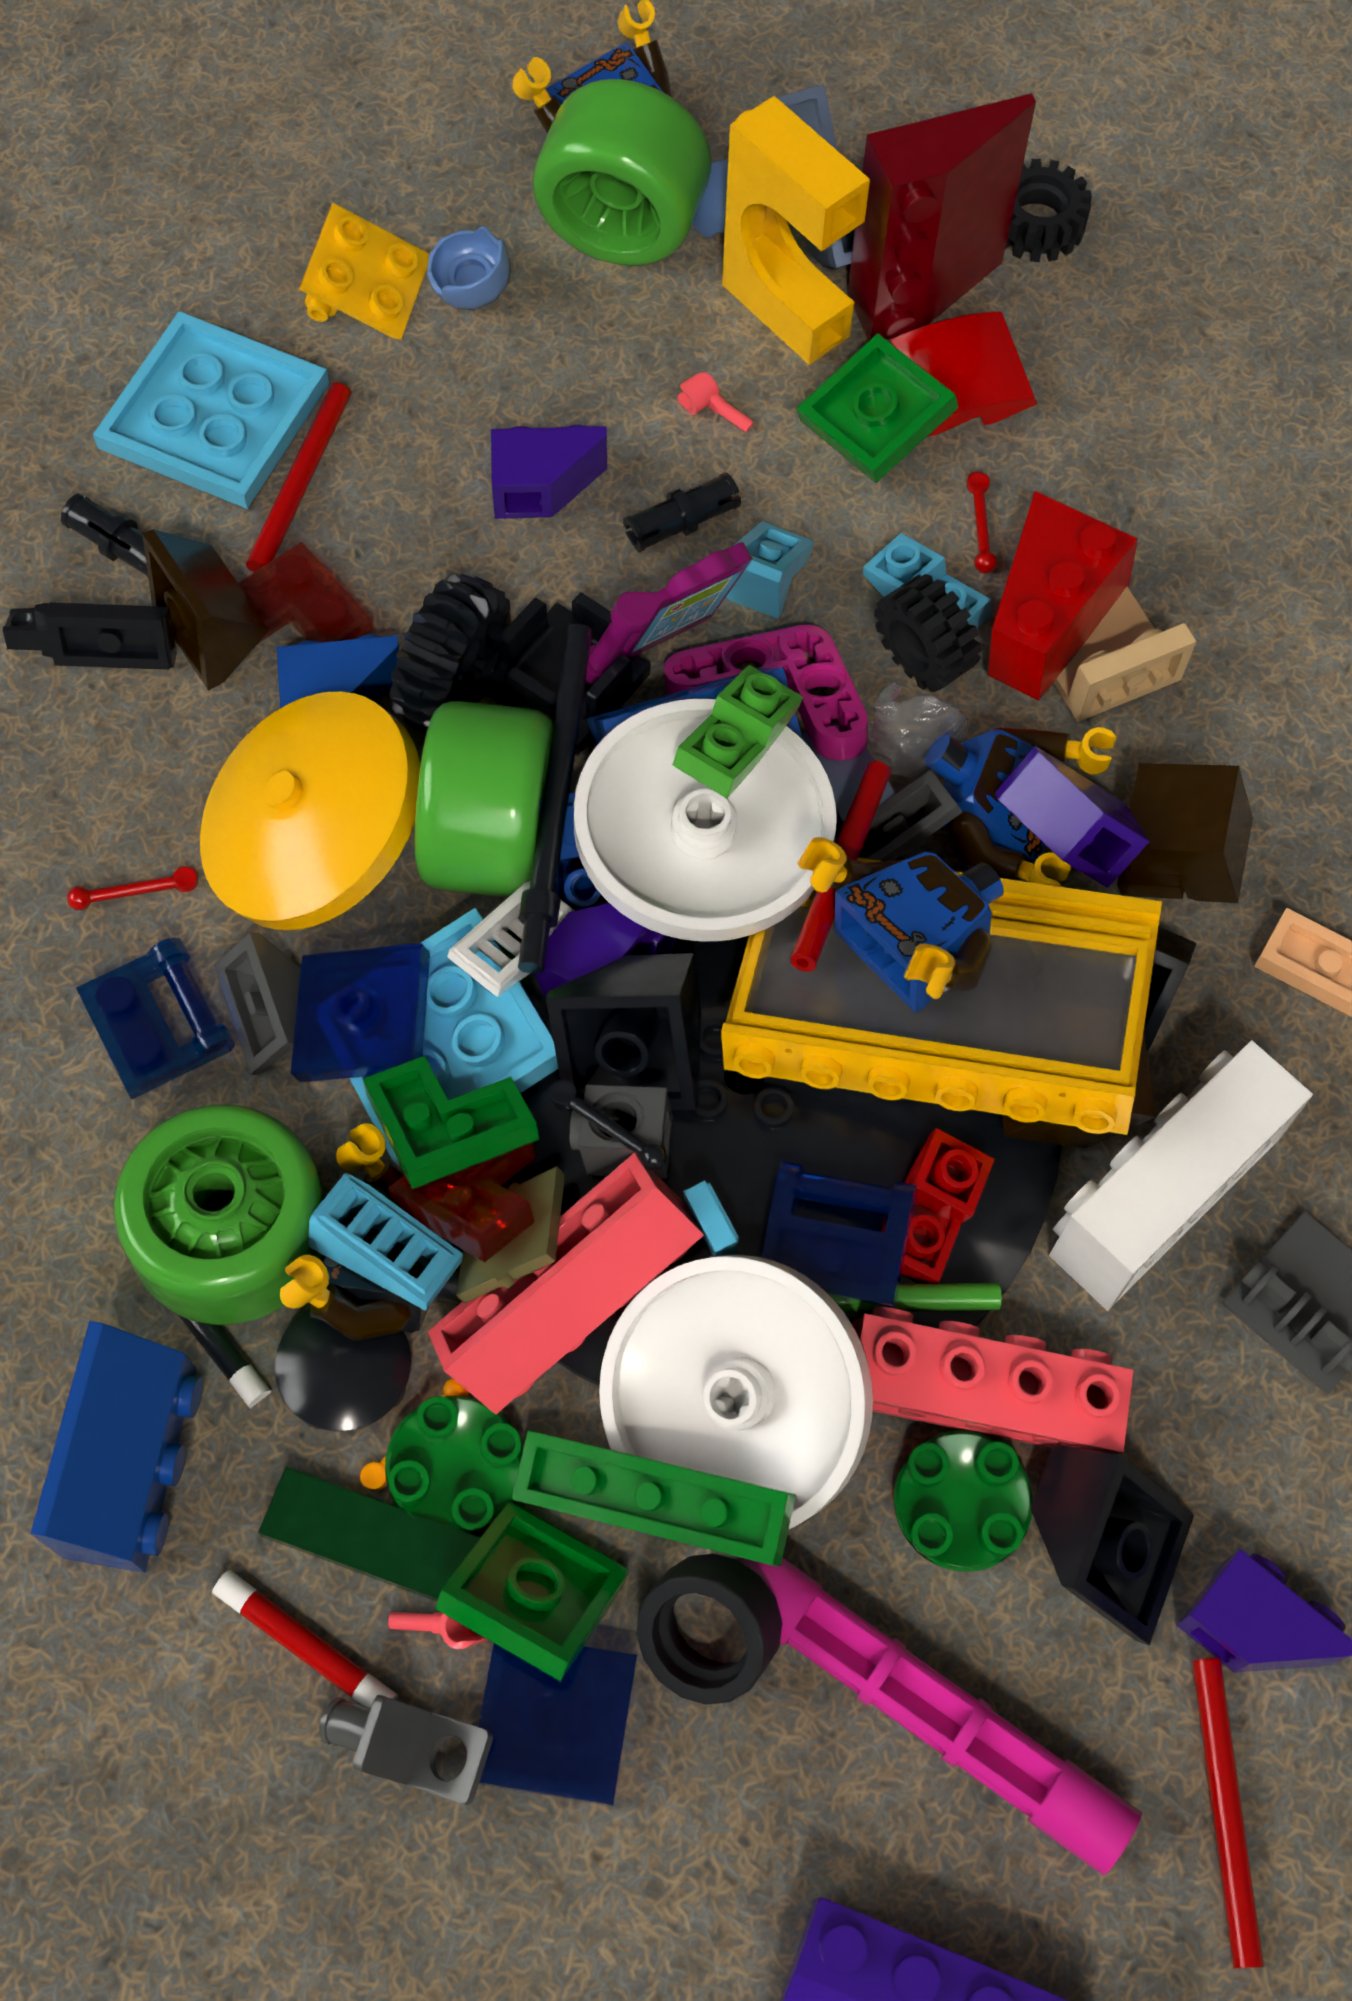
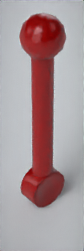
M974 472L969 475L966 485L967 490L974 496L979 554L975 557L974 565L980 573L987 574L991 573L997 566L996 556L990 552L985 493L989 489L990 479L982 472Z
M180 867L174 872L173 876L94 890H88L83 886H76L68 892L67 903L71 908L82 911L87 909L92 902L174 888L180 892H190L196 888L198 876L193 868Z

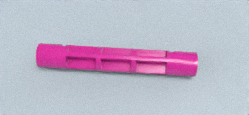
M740 1557L736 1558V1560H739L760 1575L775 1596L782 1619L780 1644L785 1646L788 1643L858 1694L856 1698L867 1706L870 1703L926 1742L942 1754L941 1759L951 1767L958 1765L1026 1814L1029 1823L1103 1876L1114 1866L1135 1833L1143 1814L1142 1811L1067 1758L1062 1760L991 1710L992 1705L979 1697L977 1700L905 1649L907 1647L905 1643L896 1637L892 1640L823 1591V1585L785 1558H782L781 1566H772Z

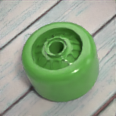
M605 79L593 81L571 93L563 101L555 115L533 172L535 201L539 211L553 231L578 251L597 260L622 266H640L656 263L673 254L683 244L689 234L709 182L712 163L710 147L702 128L695 118L679 102L664 92L631 80Z
M464 701L444 703L434 711L428 726L422 752L415 812V861L418 876L425 884L442 891L508 898L525 882L531 880L540 819V801L543 798L553 731V721L548 715L529 708Z
M209 1105L184 1111L165 1120L136 1145L128 1156L117 1180L113 1204L114 1221L120 1244L144 1287L158 1302L179 1316L203 1324H242L270 1315L285 1306L281 1302L280 1289L295 1279L287 1275L285 1267L302 1255H312L319 1260L321 1259V1253L308 1247L310 1217L324 1200L325 1194L313 1158L302 1141L289 1127L278 1119L256 1109L237 1105ZM233 1199L222 1210L214 1212L205 1211L208 1206L218 1200Z

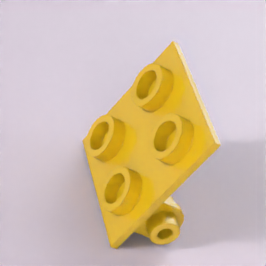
M332 203L298 289L306 293L304 300L307 307L306 312L311 319L325 322L328 316H334L337 310L391 338L401 340L428 267L429 253L345 208Z

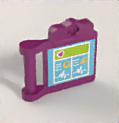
M744 542L725 550L715 551L698 563L681 570L672 577L664 589L657 592H626L620 595L610 611L611 623L597 645L590 646L585 681L593 685L619 655L623 654L630 659L711 618L751 560H753Z

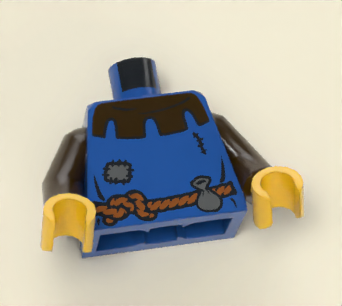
M640 0L638 3V13L643 23H637L632 20L627 5L623 7L618 17L619 30L627 38L634 39L636 48L632 49L625 42L546 89L545 87L551 79V71L543 59L534 57L527 64L529 75H531L535 83L528 79L523 69L520 68L513 77L512 88L519 98L535 102L536 107L533 111L547 134L563 101L575 90L593 81L605 79L631 80L654 87L672 97L669 75L657 40L651 41L648 28L655 17L654 7L649 0Z
M999 727L963 742L962 745L948 734L939 737L929 748L924 761L925 765L945 779L943 786L963 812L944 826L949 830L965 864L970 866L984 862L990 865L998 876L1003 879L1017 881L1022 879L1031 883L1061 887L1058 881L1067 879L1071 865L1062 861L1055 853L1042 854L1045 844L997 799L995 792L1035 746L1073 770L1075 769L1066 764L1068 759H1077L1079 767L1088 774H1100L1109 767L1112 757L1097 755L1090 748L1097 747L1102 750L1113 748L1116 735L1109 729L1096 727L1090 729L1084 735L1082 741L1071 740L1070 733Z
M816 837L809 842L797 864L801 869L814 872L810 878V883L816 891L822 893L828 891L830 887L836 889L835 933L915 1013L926 1007L933 999L940 998L943 991H970L978 985L992 950L989 938L992 911L988 904L1001 897L1004 892L1000 877L990 865L981 862L958 876L935 853L923 852L906 860L864 863L847 858L844 850L829 839Z

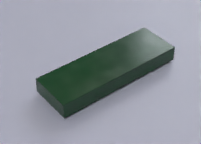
M288 1467L283 1472L258 1531L261 1537L436 1602L438 1601L441 1589L480 1539L478 1536L410 1512V1515L404 1509Z

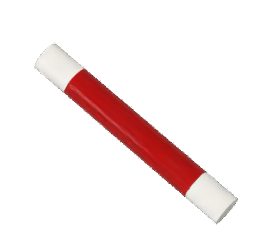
M226 1571L215 1584L212 1590L215 1596L363 1707L371 1708L377 1695L394 1700L398 1698V1694L233 1571Z

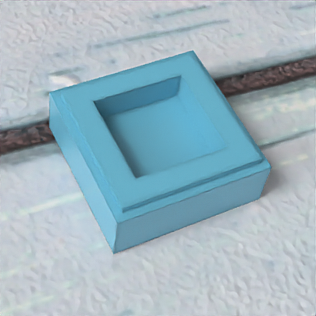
M703 1181L683 1191L684 1204L702 1230L704 1236L701 1239L710 1256L737 1255L739 1237L711 1184Z

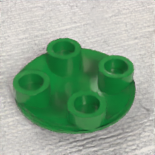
M466 1396L431 1397L409 1413L401 1421L391 1437L386 1453L385 1475L392 1499L398 1508L406 1510L411 1516L410 1512L469 1534L485 1529L492 1524L508 1501L514 1502L512 1495L523 1453L521 1439L516 1429L503 1414L499 1412L495 1415L478 1399Z
M950 1431L927 1439L907 1457L895 1483L894 1508L904 1537L923 1558L948 1570L973 1572L990 1568L1002 1562L1018 1549L1026 1536L1032 1518L1030 1509L1033 1502L1032 1489L1027 1474L1019 1462L1018 1455L1009 1445L977 1432Z

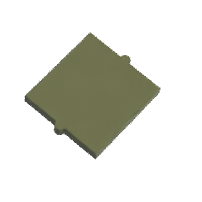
M554 1167L521 1184L514 1182L507 1191L469 1209L463 1258L456 1296L463 1303H467L501 1286L506 1289L510 1288L515 1280L555 1262L565 1174L558 1167Z

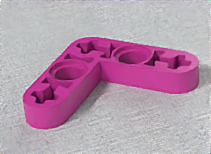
M798 625L691 648L673 654L664 664L666 695L740 674L743 670L737 669L735 666L744 661L758 662L763 665L760 668L783 667L789 689L803 696L798 712L814 748L820 755L836 761L850 760L863 753L868 745L867 712L832 637L826 630L818 626ZM807 652L811 659H815V663L807 666V658L804 653ZM722 669L723 673L717 674V670ZM816 687H830L837 690L835 694L830 696H816L808 691ZM839 717V725L842 732H839L836 726H831V720Z

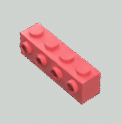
M633 1153L560 1216L555 1262L515 1280L510 1288L506 1289L501 1286L467 1303L461 1302L428 1331L443 1370L496 1415L516 1397L527 1392L534 1381L563 1356L578 1348L585 1338L614 1312L629 1304L637 1293L665 1268L680 1260L689 1248L704 1236L702 1230L683 1201L654 1171L645 1169L640 1162V1157Z
M888 1307L873 1308L872 1315L864 1313L852 1323L862 1344L869 1366L873 1393L872 1412L977 1432L1047 1448H1053L1055 1444L1111 1454L1124 1452L1134 1370L1112 1365L1113 1356L1090 1349L1071 1350V1356L1047 1352V1343L1045 1341L1022 1335H1007L1005 1343L980 1338V1328L962 1322L941 1321L939 1322L938 1329L913 1324L914 1315L912 1313Z

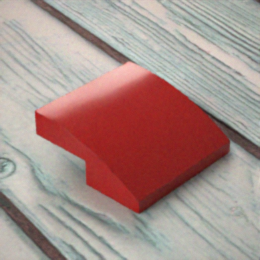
M1002 311L983 312L950 318L890 339L893 346L956 395L958 409L928 436L940 434L978 416L981 417L984 425L994 424L1037 405Z

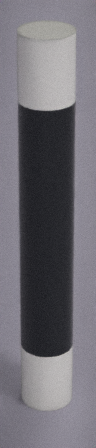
M179 1316L249 1408H252L272 1392L221 1325L203 1324Z

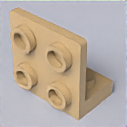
M1127 586L1084 645L1053 683L1076 721L1080 722L1180 681L1197 641L1185 623L1163 632L1161 629H1155Z

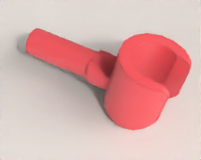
M706 372L697 373L680 384L683 392L678 395L677 400L691 415L697 414L708 406L713 412L720 414L745 433L754 425L753 420L731 406L720 396L719 388L710 374Z
M392 1611L388 1618L390 1629L427 1631L433 1634H441L444 1642L454 1649H464L488 1641L485 1637L475 1634L471 1629L441 1612L428 1614Z

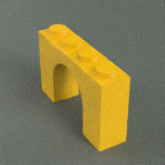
M772 96L753 110L744 111L730 124L722 285L810 365L850 337L854 301L809 261L795 241L787 221L820 251H823L865 222L870 179L777 97Z

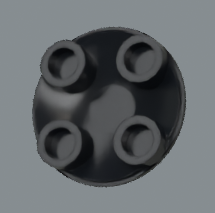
M310 1308L300 1314L287 1328L281 1338L275 1357L276 1383L286 1405L309 1427L328 1431H352L366 1427L384 1417L403 1400L411 1372V1351L404 1332L400 1331L394 1334L355 1341L349 1339L323 1320L310 1317Z

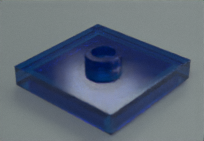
M422 943L303 955L291 1075L299 1082L366 1077L422 1057L430 952Z
M494 1643L478 1727L492 1732L493 1741L479 1784L614 1807L637 1655L584 1646L560 1682Z

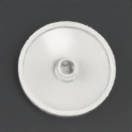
M686 699L659 704L631 716L616 726L595 747L586 761L579 777L574 801V836L577 851L588 877L601 895L620 913L635 923L666 936L691 941H724L753 935L781 922L795 912L815 890L810 883V878L814 872L801 869L797 864L813 838L822 837L834 842L836 833V803L828 776L811 748L787 726L755 768L728 798L672 766L678 746L711 715L715 699Z
M720 1255L699 1259L677 1266L650 1282L634 1297L618 1319L608 1340L600 1373V1409L604 1430L611 1450L796 1494L789 1529L809 1519L835 1499L856 1471L869 1438L873 1410L872 1381L868 1362L854 1327L842 1309L819 1285L789 1266L761 1257Z

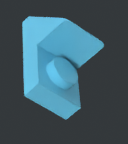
M761 521L736 543L744 542L753 560H751L726 598L778 619L782 613L792 578L808 563L815 541Z

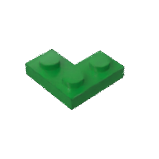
M425 1056L362 1079L367 1098L412 1189L539 1140L536 1121L511 1076L450 1100L447 1099Z

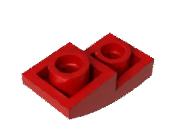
M937 1128L933 1130L894 1202L870 1258L920 1284L938 1283L962 1223L973 1217L995 1159Z

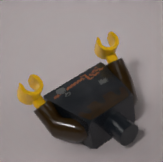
M369 1123L360 1124L352 1129L350 1137L359 1145L361 1151L351 1141L338 1147L336 1161L339 1166L350 1172L363 1169L366 1174L364 1180L361 1181L370 1185L450 1244L451 1223L442 1217L415 1188H411L408 1180L390 1159L380 1160L386 1149V1141L382 1132L376 1126ZM350 1216L343 1226L347 1228L354 1218ZM371 1228L363 1240L371 1245L380 1232ZM397 1242L386 1257L394 1262L406 1246ZM323 1254L320 1260L312 1255H302L285 1267L287 1275L295 1279L280 1289L281 1302L286 1307L293 1309L301 1308L309 1302L310 1317L323 1320L349 1339L355 1341L394 1334L400 1331L409 1333L419 1331L428 1309L425 1311ZM421 1255L408 1273L418 1279L431 1260ZM461 1264L435 1299L459 1305L462 1302L456 1296Z

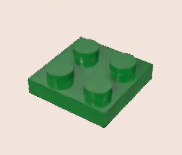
M877 333L806 398L796 410L803 424L873 482L877 483L957 410L958 403L956 395Z
M508 1501L441 1589L435 1609L561 1682L623 1588L629 1569Z

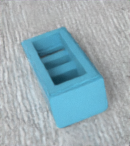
M345 1173L313 1212L309 1220L308 1247L425 1311L462 1262L463 1254L370 1185L348 1173ZM351 1216L354 1219L346 1228L343 1224ZM373 1228L380 1233L369 1245L363 1238ZM397 1242L406 1246L394 1262L386 1257ZM422 1255L431 1261L418 1279H416L408 1272Z

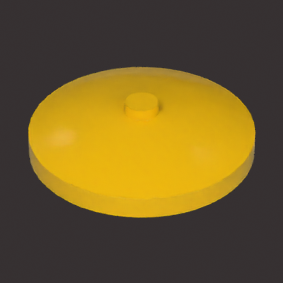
M336 691L317 693L293 701L276 710L254 727L241 740L222 766L208 795L203 812L200 830V855L206 879L217 897L227 907L252 923L274 930H298L319 925L343 914L366 897L382 881L400 856L415 823L420 761L414 742L403 725L376 702L355 693Z

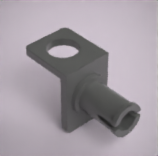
M382 1695L375 1697L371 1708L353 1704L350 1700L337 1697L326 1706L319 1725V1735L324 1743L341 1746L356 1752L353 1760V1769L405 1784L464 1805H470L474 1801L493 1741V1734L489 1730ZM457 1737L466 1746V1765L456 1778L445 1781L440 1778L436 1771V1754L446 1740Z

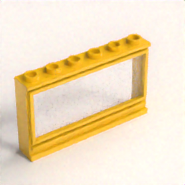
M858 858L857 860L864 863L879 862L878 860ZM955 872L958 876L963 874L961 872ZM1000 878L1004 892L1001 897L988 904L992 911L989 937L992 950L978 985L970 991H943L940 998L933 999L926 1007L915 1013L835 933V919L816 968L811 972H804L796 969L791 964L790 957L817 892L814 890L808 899L784 920L768 929L749 935L726 1022L723 1023L721 1029L724 1070L736 1071L750 1078L773 1077L804 1082L818 1089L841 1088L872 1093L874 1096L885 1100L908 1099L939 1104L953 1111L976 1110L1007 1115L1020 1122L1044 1121L1075 1126L1085 1132L1094 1134L1112 1132L1127 1135L1135 1097L1162 901Z

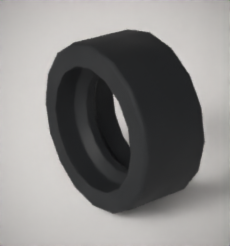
M711 1553L689 1556L664 1574L650 1590L639 1609L636 1635L645 1663L657 1680L679 1697L704 1705L730 1703L752 1689L778 1651L781 1640L782 1619L776 1598L760 1575L739 1560ZM696 1593L714 1598L728 1608L740 1623L744 1632L747 1650L743 1657L737 1662L721 1663L705 1658L692 1649L677 1629L673 1614V1607L677 1599L684 1594Z

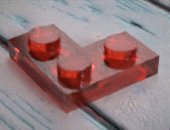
M302 542L238 582L269 628V631L258 643L290 622L307 640L319 642L353 640L373 630L370 616Z
M533 1143L526 1144L414 1189L411 1188L404 1175L388 1187L391 1200L428 1229L485 1263L534 1223L530 1202L501 1186L536 1158Z

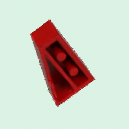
M1035 491L993 624L987 675L1039 701L1088 640L1128 586L1129 588L1138 538Z

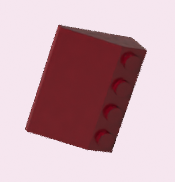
M1032 93L867 134L862 173L870 179L865 222L855 228L847 295L854 301V311L868 341L877 333L884 339L890 340L909 331L929 325L1002 264L1036 100Z

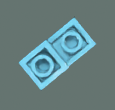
M902 533L862 567L864 577L884 597L919 574L921 576L928 574L932 576L933 582L939 579L945 584V593L948 594L953 591L959 597L956 604L961 610L966 607L971 617L966 619L969 625H975L978 629L992 616L990 598L946 574L945 557Z

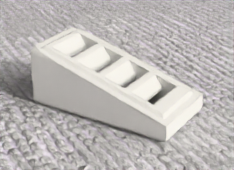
M530 880L518 888L449 949L447 957L496 997L503 994L529 974L518 969L521 943L509 935L507 931L510 929L522 939L524 925L519 921L518 916L522 892L529 889ZM562 900L558 924L550 929L549 936L569 912L575 911ZM497 941L516 957L511 960L493 946L491 942ZM481 951L501 967L502 970L497 972L475 953Z

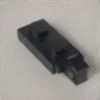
M50 602L49 604H36L35 608L11 609L5 626H3L7 649L40 650L43 656L53 658L54 666L170 670V668L174 667L177 652L170 609L167 606Z

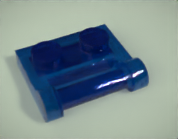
M174 937L162 940L155 944L146 955L76 987L131 1100L231 1052L235 1047V1042L228 1028L217 1023L187 965L190 955L180 938ZM162 976H165L195 1035L191 1042L178 1047L147 986V983Z
M783 1161L777 1174L761 1258L773 1260L800 1272L819 1285L830 1296L895 1308L910 1225L915 1211L917 1185L895 1182L894 1188L818 1175L804 1172V1166L801 1164ZM799 1199L887 1214L885 1233L794 1216L796 1205Z

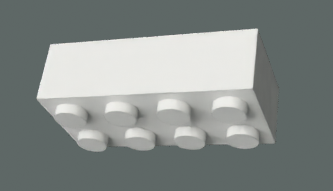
M1251 1040L1235 1057L1226 1050L1220 1053L1199 1076L1198 1080L1201 1083L1188 1097L1182 1092L1178 1094L1156 1117L1154 1122L1157 1125L1144 1140L1135 1136L1111 1161L1109 1165L1112 1169L1097 1185L1093 1180H1090L1064 1207L1067 1213L1053 1228V1231L1059 1238L1049 1256L1107 1311L1280 1140L1313 1096L1305 1086L1254 1041Z

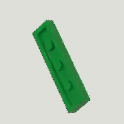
M529 1430L512 1495V1500L772 1566H781L796 1494Z

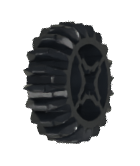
M452 573L445 580L442 579L435 585L433 593H429L424 597L423 606L419 612L413 614V622L409 630L403 633L405 639L401 649L396 653L398 661L391 673V679L394 683L390 689V699L392 700V710L398 715L399 719L409 723L411 728L426 734L434 711L442 704L451 701L479 703L485 694L483 682L498 667L501 661L500 635L512 622L511 613H509L511 610L510 600L505 597V592L494 588L492 583L477 576L473 578L465 574Z

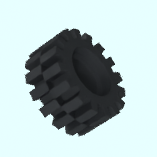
M1041 158L1031 159L1030 168L1028 169L1023 162L1005 248L1006 250L1009 246H1014L1012 256L1021 259L1025 251L1031 253V262H1039L1041 254H1046L1050 262L1058 260L1060 251L1067 256L1073 252L1074 245L1079 246L1085 233L1092 205L1091 190H1086L1087 181L1083 176L1074 180L1075 169L1068 165L1061 172L1058 170L1059 161L1051 159L1049 167H1041ZM1042 204L1054 209L1058 215L1039 217L1028 213L1022 206Z
M919 574L878 601L876 604L878 607L874 610V616L879 620L875 623L877 632L885 635V638L881 640L885 650L891 649L895 655L891 659L897 665L901 664L905 668L904 673L909 678L913 676L916 678L919 688L924 690L928 687L930 692H936L979 663L981 657L978 653L982 651L981 643L974 639L979 635L976 626L969 625L966 620L971 617L966 607L961 610L956 604L959 597L953 591L948 594L945 593V584L939 579L933 582L932 576L928 574L923 576Z

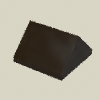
M154 529L143 533L152 606L169 607L174 640L207 690H210L226 681L269 631V628L212 545Z

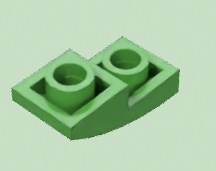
M748 665L717 695L711 715L678 746L672 766L728 798L779 737L799 708L803 696L784 686L776 678Z

